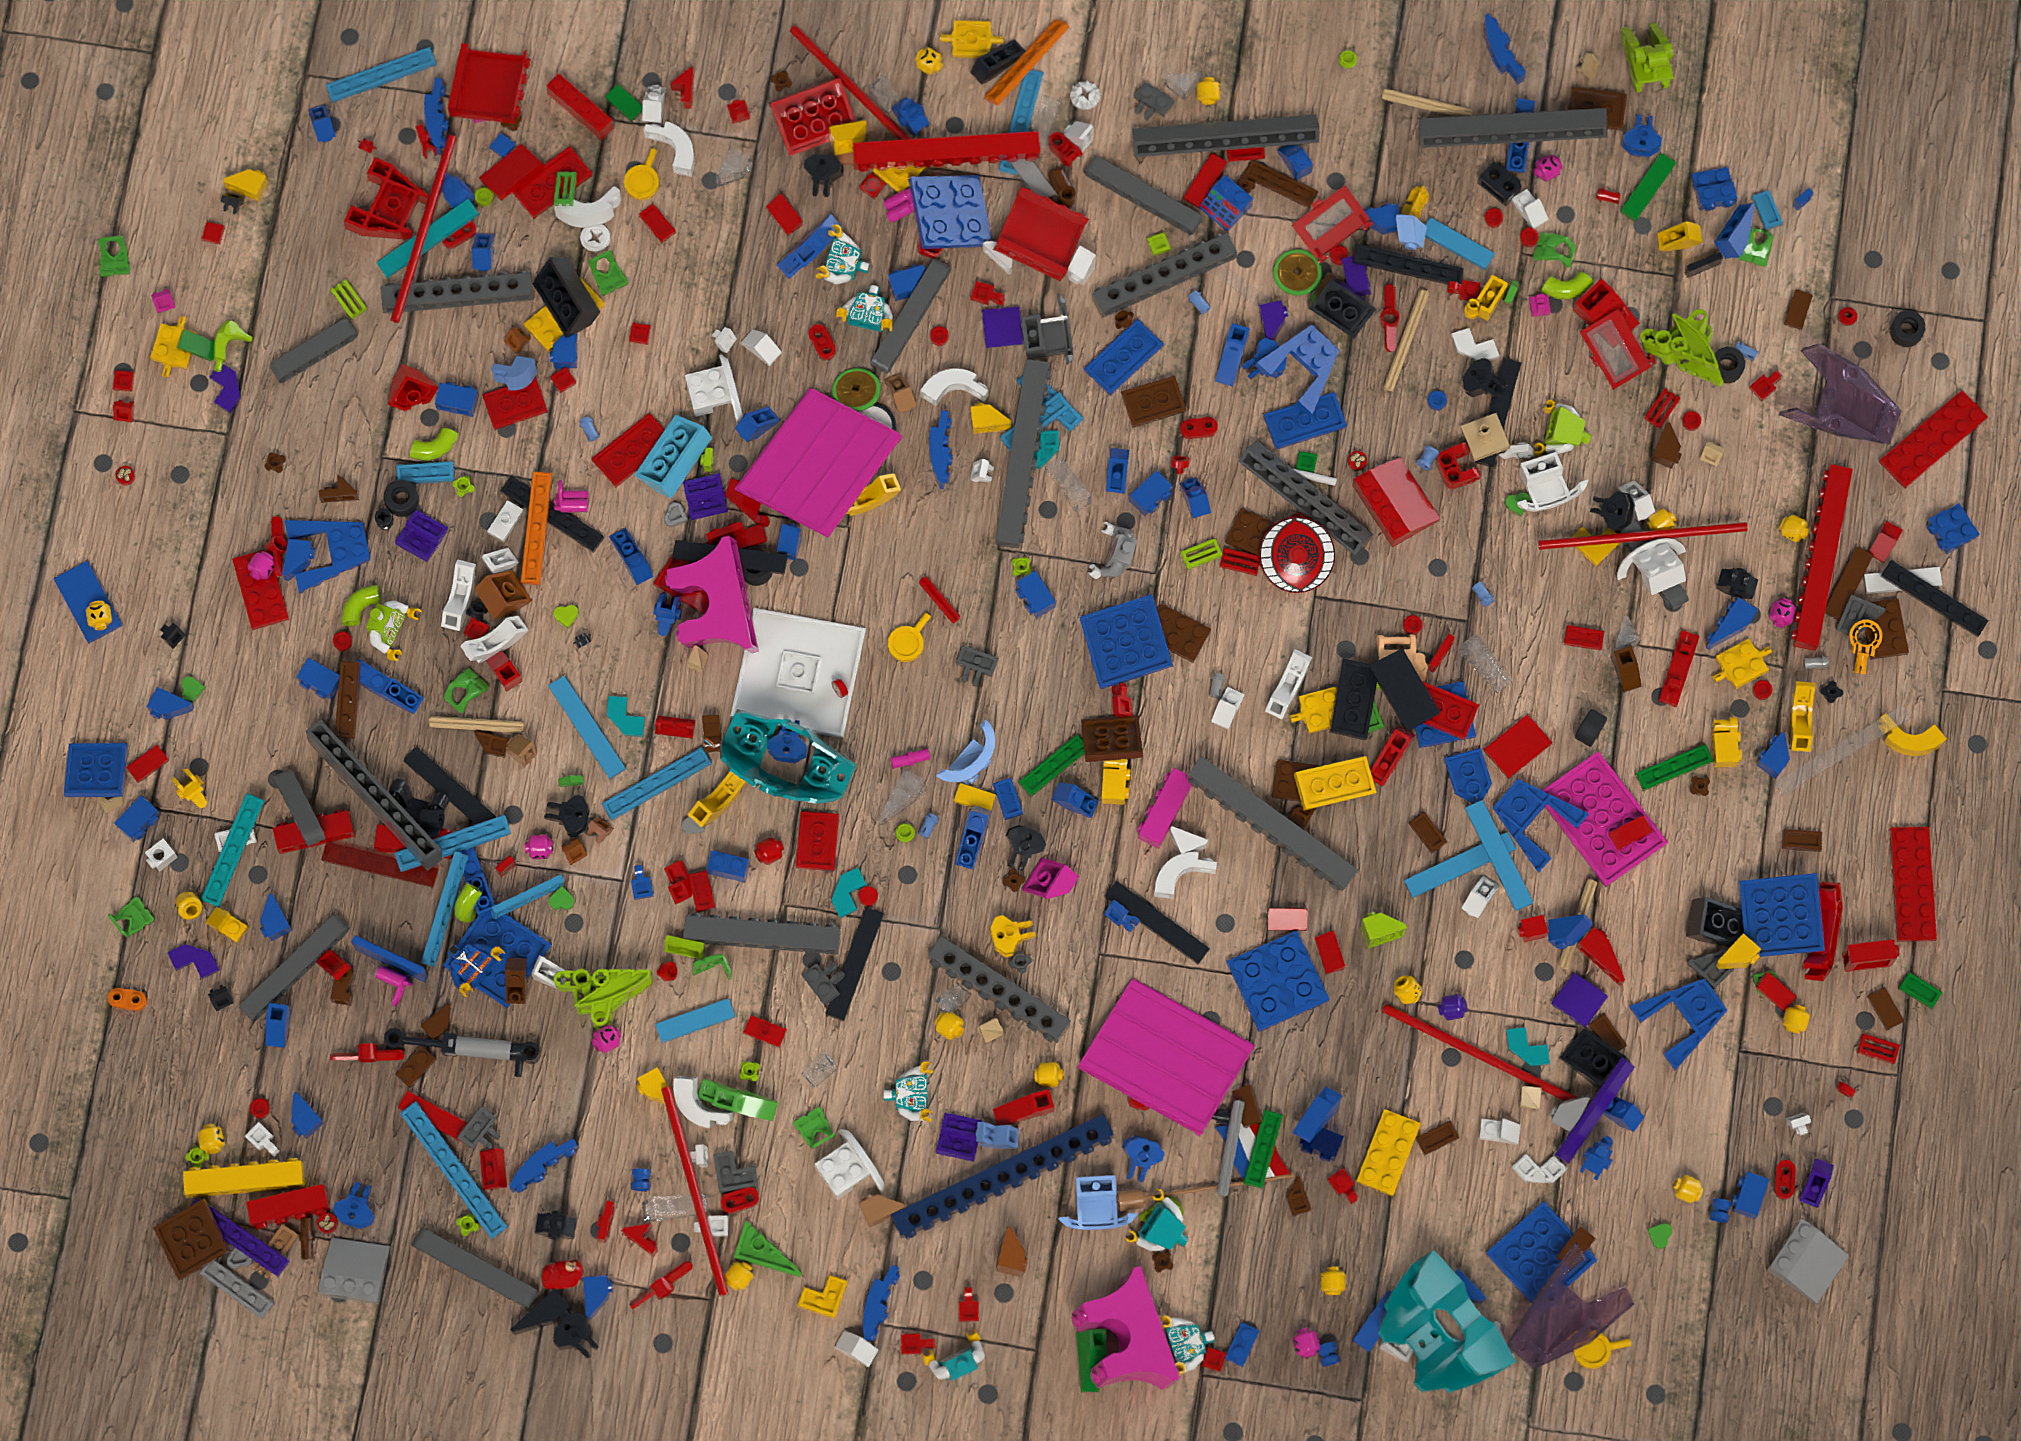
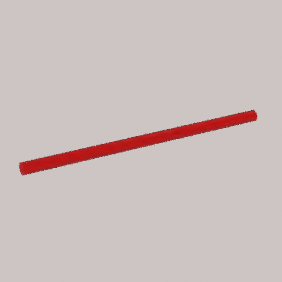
M796 25L790 29V33L833 76L839 77L842 84L898 140L910 139Z
M448 135L435 175L390 319L394 323H399L457 140V137L453 135Z
M1747 522L1538 540L1539 550L1663 538L1747 532L1748 526Z
M1385 1004L1382 1013L1534 1087L1542 1088V1091L1563 1101L1577 1097L1388 1004Z
M667 1086L661 1088V1092L719 1296L729 1294L671 1087Z

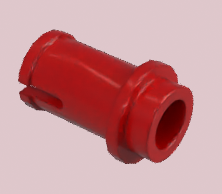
M1598 188L1596 199L1599 202L1606 201L1618 205L1621 193Z

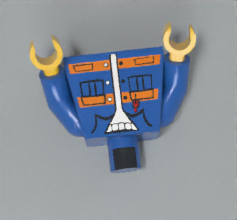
M454 944L447 952L454 958L450 964L452 967L450 974L454 986L467 998L466 992L469 990L474 992V989L497 964L495 959L501 961L498 956L501 953L505 954V952L500 947L480 944L473 946L468 944L461 950Z

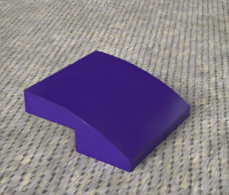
M1019 307L982 310L986 348L1023 344Z
M720 473L683 482L691 520L728 512Z
M415 510L406 522V527L395 540V545L428 562L446 535L448 527Z
M1573 973L1551 1004L1556 1009L1567 1014L1571 1020L1586 1028L1608 997L1591 983Z
M945 1112L936 1154L974 1162L979 1143L976 1142L977 1124L983 1121Z

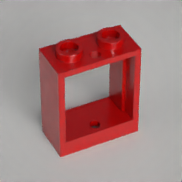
M1894 939L1848 944L1842 952L1845 972L1891 967L1896 961L1897 956H1899V947L1895 945Z

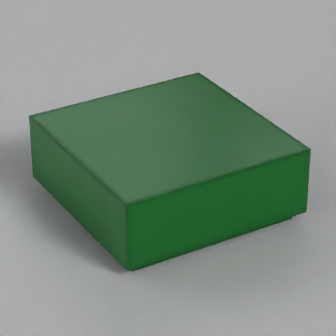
M1299 451L1296 469L1314 473L1318 454Z

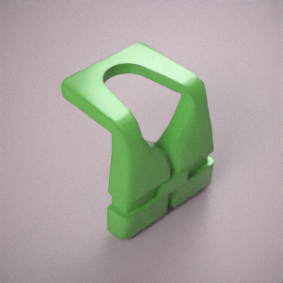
M1751 226L1748 245L1738 259L1746 262L1753 261L1756 265L1766 267L1773 241L1772 233ZM1755 231L1761 232L1767 236V239L1757 244L1753 234Z
M1541 232L1533 259L1535 261L1560 260L1567 268H1570L1576 245L1566 236ZM1565 242L1570 250L1569 257L1558 254L1555 251V247Z
M123 236L99 238L98 244L101 249L100 276L130 274L127 248ZM109 241H115L121 247L115 257L111 256L106 250V243Z
M610 250L589 260L591 272L602 296L628 285L629 282L626 276H623V272L614 261ZM602 258H606L610 263L607 274L601 273L596 269L597 261Z
M466 668L449 684L444 699L459 713H463L468 702L481 695L482 692L488 691L489 685L481 678H478V675L470 668ZM454 688H466V696L459 704L455 703L452 699Z
M134 897L115 916L110 913L108 914V917L126 938L144 929L146 925L149 926L155 920L150 912L145 909L144 904L138 897ZM122 919L130 920L128 930L125 932L116 921Z
M723 954L707 956L703 960L699 959L692 964L693 976L722 964L728 980L732 979V972Z
M820 1107L809 1112L808 1116H802L793 1123L812 1150L835 1136L830 1129L827 1119L824 1118V1113ZM816 1132H821L828 1136L815 1144Z

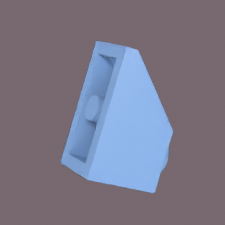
M1397 214L1396 222L1399 242L1409 250L1423 248L1427 226L1415 216Z

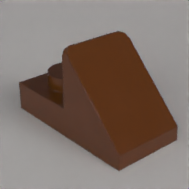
M337 475V489L325 487L323 490H319L321 503L359 500L357 490L339 475Z

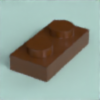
M421 1046L395 1076L411 1088L437 1059Z

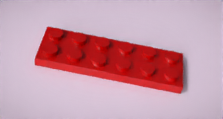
M1961 390L1880 459L1879 463L1906 489L1987 420L1988 416Z
M1891 827L1889 830L1897 942L1936 941L1937 932L1929 827Z

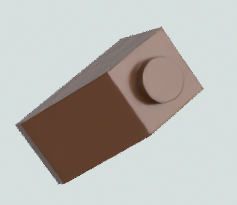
M1666 422L1651 461L1672 469L1674 463H1679L1682 454L1679 453L1681 445L1669 422Z

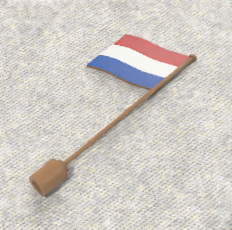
M1261 1122L1248 1128H1244L1242 1123L1240 1125L1233 1165L1243 1181L1232 1182L1229 1187L1245 1185L1243 1184ZM1229 1125L1215 1127L1224 1143H1226ZM1274 1146L1265 1181L1291 1178L1292 1180L1295 1177L1294 1173L1288 1171ZM1218 1185L1166 1192L1164 1197L1217 1189ZM1141 1189L1117 1192L1119 1211L1143 1208V1204L1147 1203L1146 1199H1153L1152 1195H1146L1145 1192H1141ZM1161 1193L1153 1194L1155 1198H1159L1162 1195Z

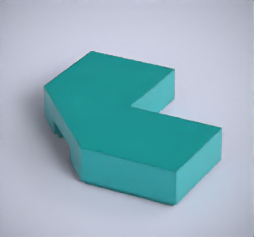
M1059 430L1042 431V434H1040L1039 452H1035L1034 459H1037L1036 469H1041L1059 451Z
M608 696L607 717L624 736L643 737L645 717L626 716L628 698Z
M858 867L840 876L831 902L839 919L857 911L850 893L866 886V882Z
M1526 1027L1506 1029L1508 1050L1517 1055L1530 1067L1550 1065L1548 1044L1528 1046Z

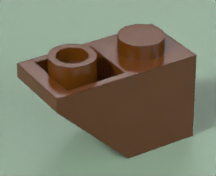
M1632 646L1613 651L1611 659L1623 693L1641 688L1638 662Z
M507 958L505 986L506 1003L526 1004L527 958Z

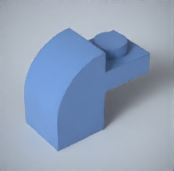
M516 356L511 366L494 363L491 368L495 382L506 383L509 390L525 388L533 381L538 372L534 359Z
M978 1122L976 1142L988 1148H1018L1019 1129L1009 1125L994 1126L986 1122Z

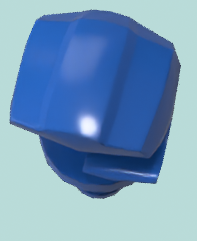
M446 172L441 191L447 203L453 209L467 199L473 204L475 195L471 191L470 186L459 177H451Z

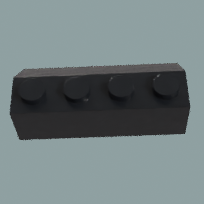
M549 257L532 284L565 338H569L591 326L599 315L600 310L567 257Z

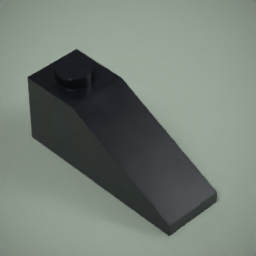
M1013 39L978 57L970 73L983 85L1015 63L1025 50Z
M553 1289L510 1330L514 1335L557 1323L559 1320L562 1321L568 1314H571L569 1311L572 1308Z

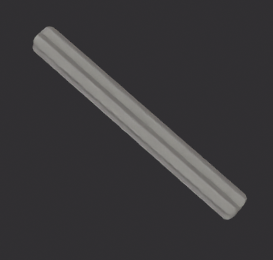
M1239 1100L1233 1101L1217 1188V1195L1227 1196L1229 1192L1244 1109V1102Z

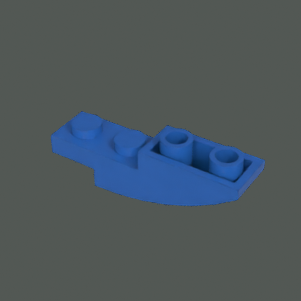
M1488 13L1485 15L1484 35L1490 57L1500 74L1508 71L1517 85L1524 81L1526 71L1521 64L1515 61L1512 51L1508 50L1510 44L1508 34L1502 32L1498 21Z
M442 78L434 79L432 95L425 94L424 98L425 122L432 145L436 148L438 155H442V149H444L446 144L444 134L449 128V120H446L443 113L444 102H442V96H446V85L443 84Z
M1517 98L1515 113L1534 112L1535 101ZM1529 142L1509 144L1507 171L1525 173Z
M831 213L805 235L803 240L776 264L788 279L802 267L805 268L836 237H831L828 234L829 231L836 232L832 225H839L841 229L843 228Z
M941 410L938 428L931 427L929 436L931 466L940 489H944L945 483L949 482L950 472H947L948 465H952L953 454H950V448L947 447L949 436L946 435L947 429L951 428L952 418H949V411Z
M357 659L356 662H361L359 683L364 688L412 714L416 712L424 697Z
M474 847L461 851L460 853L468 855L463 873L465 882L472 884L482 892L475 905L477 914L481 915L489 912L495 906Z
M574 1138L557 1148L552 1141L535 1152L514 1176L509 1186L513 1193L516 1191L520 1193L528 1188L527 1185L543 1181L545 1179L544 1176L548 1175L544 1167H552L559 1163V1159L563 1157L569 1158L576 1154V1150L579 1148Z
M891 1265L883 1282L875 1278L869 1291L863 1317L864 1340L868 1343L870 1340L874 1341L879 1333V1330H877L879 1324H883L889 1313L886 1312L887 1306L883 1305L882 1302H887L891 1295L889 1289L892 1284H897L901 1276L898 1274L899 1268Z

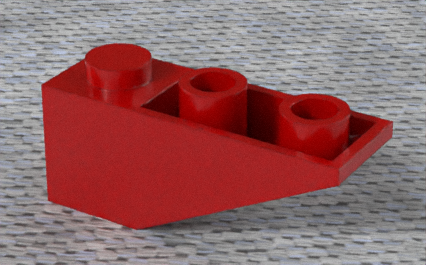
M1046 1089L993 1108V1113L997 1126L1052 1113L1055 1107L1050 1090Z

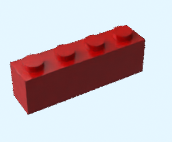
M559 73L546 85L547 94L601 141L614 129L613 120Z
M339 809L334 811V814L316 815L326 839L308 847L296 823L288 824L284 822L278 824L277 827L273 828L279 854L355 837L349 810Z
M384 823L382 825L377 824L374 842L376 852L395 853L407 849ZM442 828L441 831H440V833H439V836H437V837H435V838H433V839L439 838V837H441V836H444V835H447V834H450V833H453V832H451L450 829H444V828ZM453 854L444 857V859H453Z
M324 1184L246 1202L250 1224L257 1230L267 1228L268 1224L276 1223V1225H282L290 1219L307 1218V1215L311 1214L320 1216L330 1210L327 1190Z

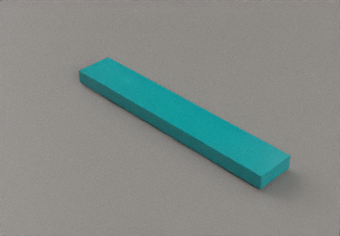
M469 199L429 226L421 255L479 216V213ZM417 235L376 262L387 279L408 265Z
M246 793L201 897L202 901L220 907L265 800Z

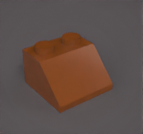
M513 570L487 575L474 588L493 619L507 617L532 601Z
M1007 1227L997 1264V1272L1020 1277L1022 1272H1026L1028 1258L1025 1257V1250L1013 1230Z

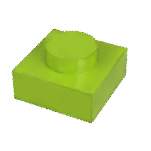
M705 448V454H701L700 464L704 466V472H712L713 448Z

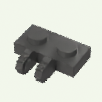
M1146 81L1143 82L1134 94V98L1140 101L1134 111L1135 114L1141 113L1145 106L1150 108L1143 118L1146 121L1155 112L1164 118L1175 104L1173 99Z
M962 646L956 665L966 668L961 682L966 683L968 681L970 670L977 672L973 680V686L977 687L982 674L990 677L993 676L999 658Z
M834 962L823 971L816 963L802 974V977L824 1006L840 995L834 986L845 976L842 971L836 973L830 980L828 979V976L838 968L837 963Z
M479 1106L456 1137L470 1149H473L478 1142L491 1149L493 1145L483 1138V1135L487 1132L496 1140L500 1138V1135L490 1128L496 1117L484 1107Z

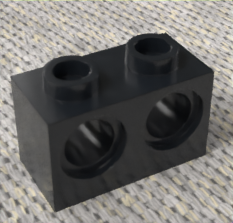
M1493 162L1479 176L1478 184L1505 207L1511 202L1512 198L1518 195L1522 187L1520 180L1516 176H1511L1503 165ZM1490 175H1497L1498 179H1492ZM1505 186H1509V187H1511L1513 190H1511V191H1506V190L1504 189V187H1505Z

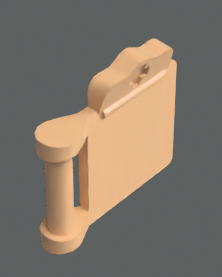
M1415 634L1408 635V637H1384L1383 635H1377L1376 644L1379 660L1397 651L1384 650V645L1408 644L1409 649H1404L1420 679L1423 682L1426 681L1428 665L1425 662V655L1423 653H1416Z

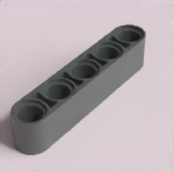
M343 319L276 359L269 367L280 383L286 382L357 338L358 334L350 321Z
M292 769L273 776L307 847L326 839Z

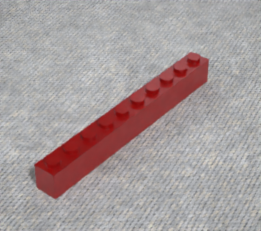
M1039 131L858 142L852 145L854 170L866 172L869 169L884 171L893 167L899 170L909 166L924 168L925 165L942 167L944 164H951L952 166H960L962 163L977 165L981 162L995 164L1007 160V162H1017L1019 159L1035 161L1037 158H1040L1041 153Z
M1830 464L1828 470H1824L1822 480L1826 482L1825 487H1821L1819 494L1822 502L1816 509V516L1819 517L1818 522H1814L1812 533L1815 534L1814 540L1810 541L1809 551H1812L1811 558H1807L1805 565L1808 573L1807 576L1804 575L1802 580V586L1805 588L1804 593H1800L1798 604L1801 605L1800 611L1796 612L1795 622H1798L1797 629H1793L1791 640H1794L1793 647L1816 651L1819 646L1853 472L1852 468Z

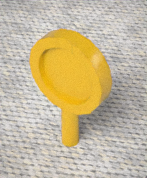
M650 149L645 165L632 167L624 177L626 192L636 200L650 199L659 189L658 174L651 168L657 154L656 149Z
M924 613L914 628L911 626L896 628L888 638L890 655L900 662L916 660L924 649V640L920 631L931 616Z
M1587 1331L1576 1339L1573 1346V1355L1582 1367L1598 1369L1609 1360L1611 1350L1631 1346V1341L1628 1338L1609 1342L1602 1333Z

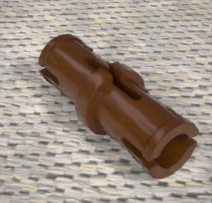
M300 1219L301 1236L299 1241H301V1259H313V1242L315 1241L313 1236V1219Z

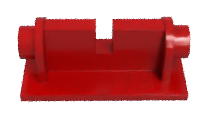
M658 715L655 721V734L693 739L696 720Z

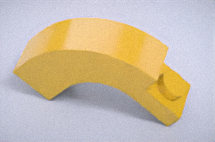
M895 474L878 476L874 482L864 488L846 514L854 516L867 512L896 496L901 491Z
M1795 682L1790 712L1791 751L1811 752L1814 682Z
M1887 713L1880 717L1877 722L1881 732L1888 735L1884 743L1900 754L1908 756L1926 755L1938 749L1947 740L1935 724L1921 734L1911 735L1903 732Z
M730 771L710 795L698 800L688 813V816L700 827L707 826L728 809L741 794L740 791L747 782Z

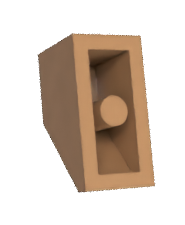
M901 373L883 379L893 404L899 413L908 412L913 407H916L911 387Z
M520 734L516 738L512 737L507 743V753L524 768L537 755L534 743Z
M872 1194L862 1198V1202L859 1203V1207L869 1227L891 1218V1214L905 1208L903 1203L879 1195L872 1196Z

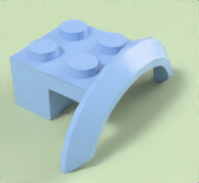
M986 719L979 726L985 734V746H981L973 739L950 765L949 770L942 768L936 777L947 782H961L962 784L969 785V783L973 784L978 779V773L982 769L985 770L992 761L990 759L995 749V734L991 724Z
M1115 1175L1076 1177L1078 1221L1072 1220L1069 1217H1059V1221L1072 1229L1103 1230L1128 1225L1137 1217V1213H1130L1117 1219Z

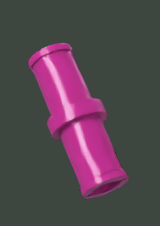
M928 748L915 752L907 751L906 754L890 757L893 769L906 765L914 766V763L930 760Z

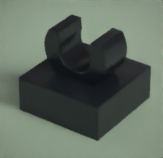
M229 192L223 194L221 197V202L225 203L223 211H228L230 205L233 207L232 214H236L239 211V206L244 204L245 197Z
M174 623L169 627L164 624L160 628V631L163 632L161 638L172 649L185 636L184 632Z
M220 985L219 989L215 991L211 989L208 994L216 1011L234 1003L226 986Z

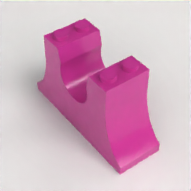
M730 536L722 537L717 547L703 559L685 566L667 569L665 581L667 586H670V589L677 593H692L697 590H704L709 597V608L701 618L687 620L678 625L679 631H676L678 642H681L682 645L688 648H693L694 645L702 646L711 643H732L743 647L750 653L759 652L736 540Z
M1141 1266L1133 1268L1122 1278L1118 1289L1114 1293L1083 1303L1071 1313L1072 1324L1077 1328L1078 1332L1105 1328L1112 1331L1119 1341V1352L1106 1357L1091 1369V1379L1093 1383H1096L1097 1388L1121 1381L1134 1380L1150 1383L1163 1390L1169 1388L1180 1379Z

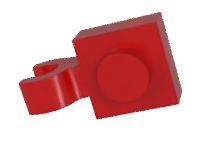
M422 124L415 126L422 146L423 157L428 159V151H433L434 156H437L436 148L428 143L431 140L428 130H424Z
M1462 280V285L1457 282L1449 281L1447 293L1460 294L1459 300H1477L1481 283Z
M976 281L970 299L985 305H989L990 301L1003 306L1005 295L994 292V286Z
M1778 370L1768 378L1763 374L1750 385L1749 389L1762 402L1776 390L1774 384L1781 380L1782 374Z
M1119 683V687L1112 686V694L1115 695L1112 697L1114 716H1133L1131 698L1127 697V685Z
M1344 1168L1327 1179L1338 1196L1344 1193L1351 1204L1358 1200L1357 1194L1351 1189L1355 1186V1183Z
M964 1287L965 1301L959 1302V1322H979V1301H973L972 1287Z
M921 1333L901 1334L902 1355L922 1354L921 1348L936 1349L935 1339H921Z

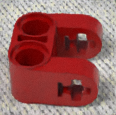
M1466 442L1448 448L1438 455L1436 466L1445 486L1449 489L1466 486L1478 481L1482 477L1477 467L1461 472L1456 460L1465 457L1471 452ZM1448 459L1450 463L1443 464L1441 460ZM1454 475L1458 480L1451 481L1448 477Z

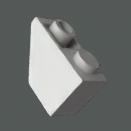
M659 85L647 87L643 99L642 121L661 123L666 88H662Z

